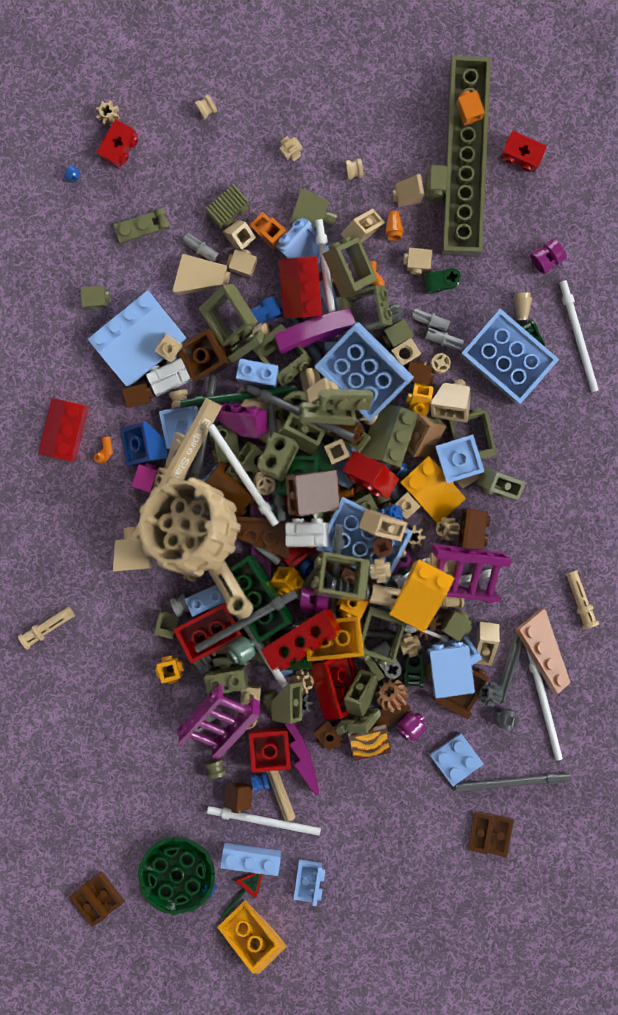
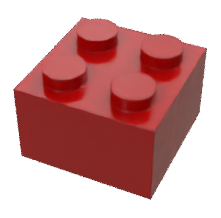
M353 451L342 469L348 475L347 479L355 483L357 488L362 491L367 489L371 495L377 498L382 496L388 499L399 481L384 464L357 451Z
M287 727L252 729L249 731L252 773L291 769Z

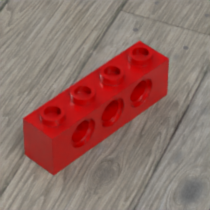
M323 610L263 648L261 652L271 670L279 669L281 672L290 667L289 663L293 660L297 662L306 657L305 653L311 650L313 652L319 649L323 641L327 640L329 642L338 636L336 633L342 629L331 610ZM316 627H319L321 631L319 637L315 634ZM301 637H303L305 640V644L303 647L300 645L299 642ZM285 647L289 650L288 656L284 654Z

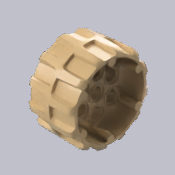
M177 477L171 478L169 483L160 488L155 487L151 491L152 495L145 505H141L139 511L141 513L140 524L137 527V535L142 539L145 555L156 559L161 567L179 573L201 576L206 570H217L220 568L223 560L229 553L232 554L236 548L234 543L237 532H240V524L236 521L234 512L237 510L234 503L225 499L222 491L198 479L189 478L188 481H184ZM198 496L202 498V501L195 500L194 497ZM178 552V553H183V554H182V557H181V556H179V555H176L175 553Z

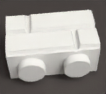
M174 357L172 362L167 360V365L162 367L159 365L154 366L149 370L150 373L146 374L157 397L192 381L181 358L177 359V357Z
M292 519V523H286V546L329 547V523H323V519H311V523H304V519Z

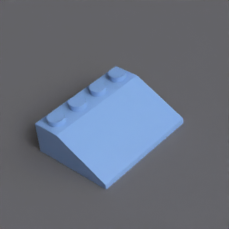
M148 290L88 338L97 352L127 387H130L164 359L163 356L155 352V349L166 333L182 344L188 339Z
M501 309L498 310L460 354L462 358L517 405L524 401L559 360Z
M359 322L314 366L326 379L334 382L339 390H372L374 396L370 409L358 410L369 421L414 378Z
M342 497L339 503L340 509L335 511L329 523V547H317V550L333 553L332 539L335 537V525L342 524L344 548L341 550V555L370 560L368 576L370 577V564H375L374 559L384 558V562H390L392 575L413 532L405 529L401 541L390 539L393 545L392 552L387 557H379L373 551V543L379 536L359 528L366 508Z

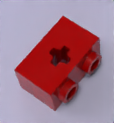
M115 119L96 152L99 158L120 169L121 165H125L128 161V153L131 148L134 149L138 143L136 130Z
M512 130L500 157L508 164L513 165L515 163L521 166V169L526 172H535L546 151L547 145Z

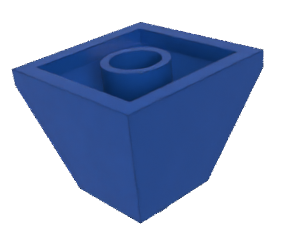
M147 422L137 423L120 429L127 466L158 461L168 457L165 439Z

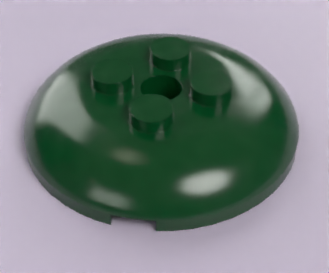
M168 837L162 839L146 851L138 868L140 891L146 901L158 911L171 915L192 912L206 902L213 890L215 867L212 858L203 846L189 838ZM180 870L182 876L175 877L172 872Z

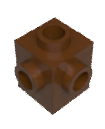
M324 720L313 730V734L317 737L316 742L322 749L326 747L328 751L332 748L334 750L343 743V734L339 735L336 732L338 724H333L330 720Z

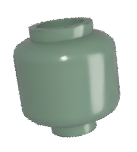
M239 636L228 644L226 654L233 664L243 665L255 656L254 648L256 645L251 638L247 639L244 636Z

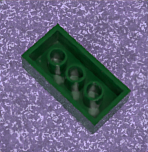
M255 555L246 557L230 568L247 600L252 603V613L272 603L273 599L280 596ZM243 603L238 605V611L242 609ZM285 604V607L279 610L275 609L247 626L257 642L260 643L294 622L295 618Z

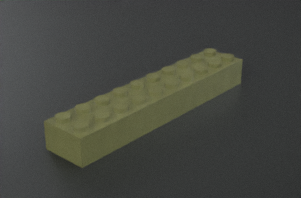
M452 56L449 64L445 153L447 185L443 199L441 255L479 257L483 252L491 58ZM477 90L485 114L483 119L464 126L456 106L457 99L465 91L473 92Z

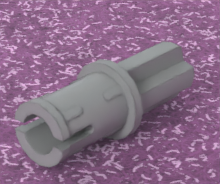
M190 233L184 236L182 242L196 251L197 255L200 254L208 261L215 262L219 253L208 247L205 241L201 242Z
M414 309L411 316L415 320L426 323L427 327L431 326L444 332L447 331L450 320L438 317L435 313L429 314L418 309Z
M430 327L425 338L441 344L442 347L445 345L461 351L464 345L463 340L448 335V332L443 333Z

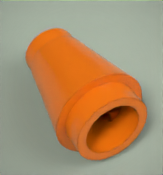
M397 210L389 211L385 235L390 241L401 240L404 230L400 212Z

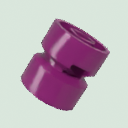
M552 238L543 245V249L538 248L531 253L530 258L537 270L544 275L554 268V264L559 265L566 260L567 255L562 245Z
M302 588L300 613L311 614L312 611H315L318 614L323 610H328L329 597L316 595L313 589ZM310 598H316L315 605L309 604Z

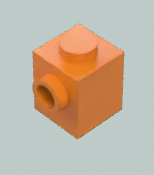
M477 90L473 92L465 91L459 95L456 106L464 126L483 119L485 111Z

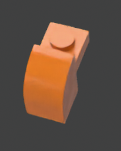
M263 212L249 225L274 250L277 248L276 245L280 237L287 233L281 224L273 217L270 219Z

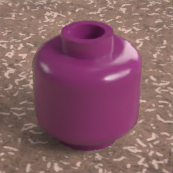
M408 712L398 723V733L407 741H416L426 730L424 717L418 712L416 714Z

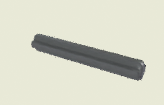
M516 631L498 685L502 687L501 690L503 691V699L500 703H505L523 646V642Z

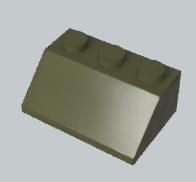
M386 405L379 412L376 421L370 425L368 435L371 439L363 448L361 454L384 464L387 468L394 471L401 468L419 414L403 407Z

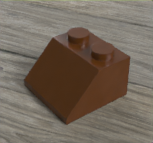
M206 329L183 343L178 352L193 382L217 374L233 364L227 358L228 353L225 347L221 345L211 329Z
M462 509L458 547L483 550V547L487 546L488 535H485L486 527H489L490 516H487V511Z

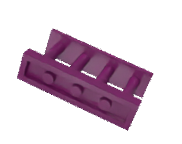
M433 544L431 552L438 560L437 569L443 572L445 563L448 560L456 561L453 574L454 580L446 597L482 600L486 603L501 602V598L494 589L500 568L503 566L510 567L512 560L505 552ZM466 562L474 563L469 588L458 587L464 564ZM485 564L492 565L487 589H476L482 566Z
M220 684L210 691L204 702L184 724L179 726L177 731L179 745H182L188 738L211 746L212 758L217 760L260 716V701L253 698L248 704L242 705L222 696L223 685ZM218 704H221L240 713L233 717L215 708ZM209 715L227 722L229 725L223 728L205 721V719ZM201 727L219 735L213 739L195 732V730Z

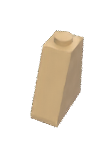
M182 254L173 293L175 295H184L219 289L225 283L228 284L231 272H228L226 265Z

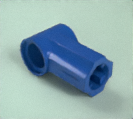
M274 297L259 303V306L251 309V312L258 321L257 324L273 321L282 315Z

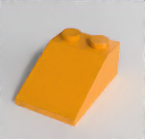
M429 456L399 482L436 523L442 522L441 518H446L466 499L453 482L446 483L443 470Z
M421 560L415 561L389 615L424 633L446 597L454 577Z
M360 616L336 618L342 629L336 633L338 636L329 642L327 640L321 643L322 646L313 652L311 650L307 651V661L364 656ZM316 627L315 634L318 637L320 636L321 631L319 627Z
M246 900L217 927L248 969L254 974H260L287 947L276 931Z

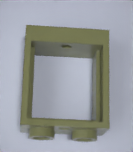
M350 237L328 246L329 251L322 254L341 297L353 293L377 280L359 237L353 240ZM346 249L359 278L355 282L342 255L341 250Z
M234 284L221 286L198 308L222 346H234L237 342L241 341L240 338L243 335L251 333L254 330L253 326L258 323ZM228 299L244 323L233 334H231L217 312V309Z
M375 285L343 297H337L338 310L350 308L357 323L353 301L375 295L380 321L363 327L369 332L392 325V312L389 309V296L385 286Z
M282 324L266 335L262 343L253 349L255 355L262 363L270 364L266 357L279 348L274 335L285 330ZM300 345L294 348L300 357L277 373V381L281 386L291 382L297 374L307 369L312 363L310 357Z
M481 408L470 410L468 420L481 417L488 450L479 451L480 458L497 456L487 410L482 411ZM447 420L451 440H457L454 423L460 421Z
M327 552L321 553L315 560L317 573L312 581L314 594L357 602L365 600L370 560ZM326 562L356 567L353 594L322 588Z
M368 607L361 628L363 644L371 617L396 624L397 628L388 657L363 649L364 656L359 657L370 660V657L378 659L377 663L388 666L389 663L394 664L406 623L390 616L389 612Z
M246 665L208 670L204 676L207 696L219 684L223 685L222 693L246 690L249 684Z

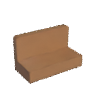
M419 415L407 450L413 457H430L446 426L444 424H433L426 415Z

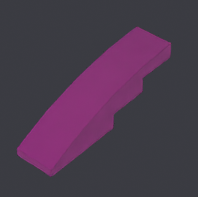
M350 308L312 318L285 329L274 336L279 350L283 354L299 345L304 348L318 340H321L323 343L351 329L356 322Z
M285 723L294 737L289 743L298 756V759L294 761V765L315 796H318V780L308 746L296 723Z

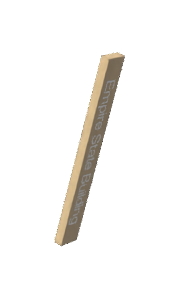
M207 398L204 400L158 488L169 483L171 478L177 477L183 480L208 433L207 428L213 424L222 407L221 405ZM136 527L132 536L136 539L142 540L141 537L137 535Z

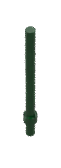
M296 385L265 390L271 392L273 396L284 395L296 391ZM247 391L207 397L199 395L195 396V398L180 400L181 408L190 406L198 408L202 406L206 398L215 403L259 397Z

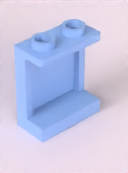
M305 218L298 219L293 223L289 232L280 237L276 247L287 259L317 256L318 272L322 271L319 246L316 245L315 239L317 232L313 229L309 220Z
M240 359L236 379L241 384L268 389L277 388V373L280 371L276 365Z
M455 641L451 642L449 646L434 644L432 648L427 649L433 679L432 691L435 698L475 693L470 651L466 643Z

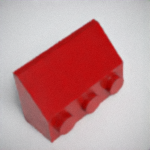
M317 256L278 259L284 318L322 316Z
M51 398L38 454L76 463L89 407Z
M226 602L173 629L191 664L227 646L239 636H243L241 630H238L198 653L196 652L195 645L237 622L235 616L229 612Z
M352 657L313 662L310 671L324 720L340 719L349 715L350 713L346 712L344 698L357 675Z

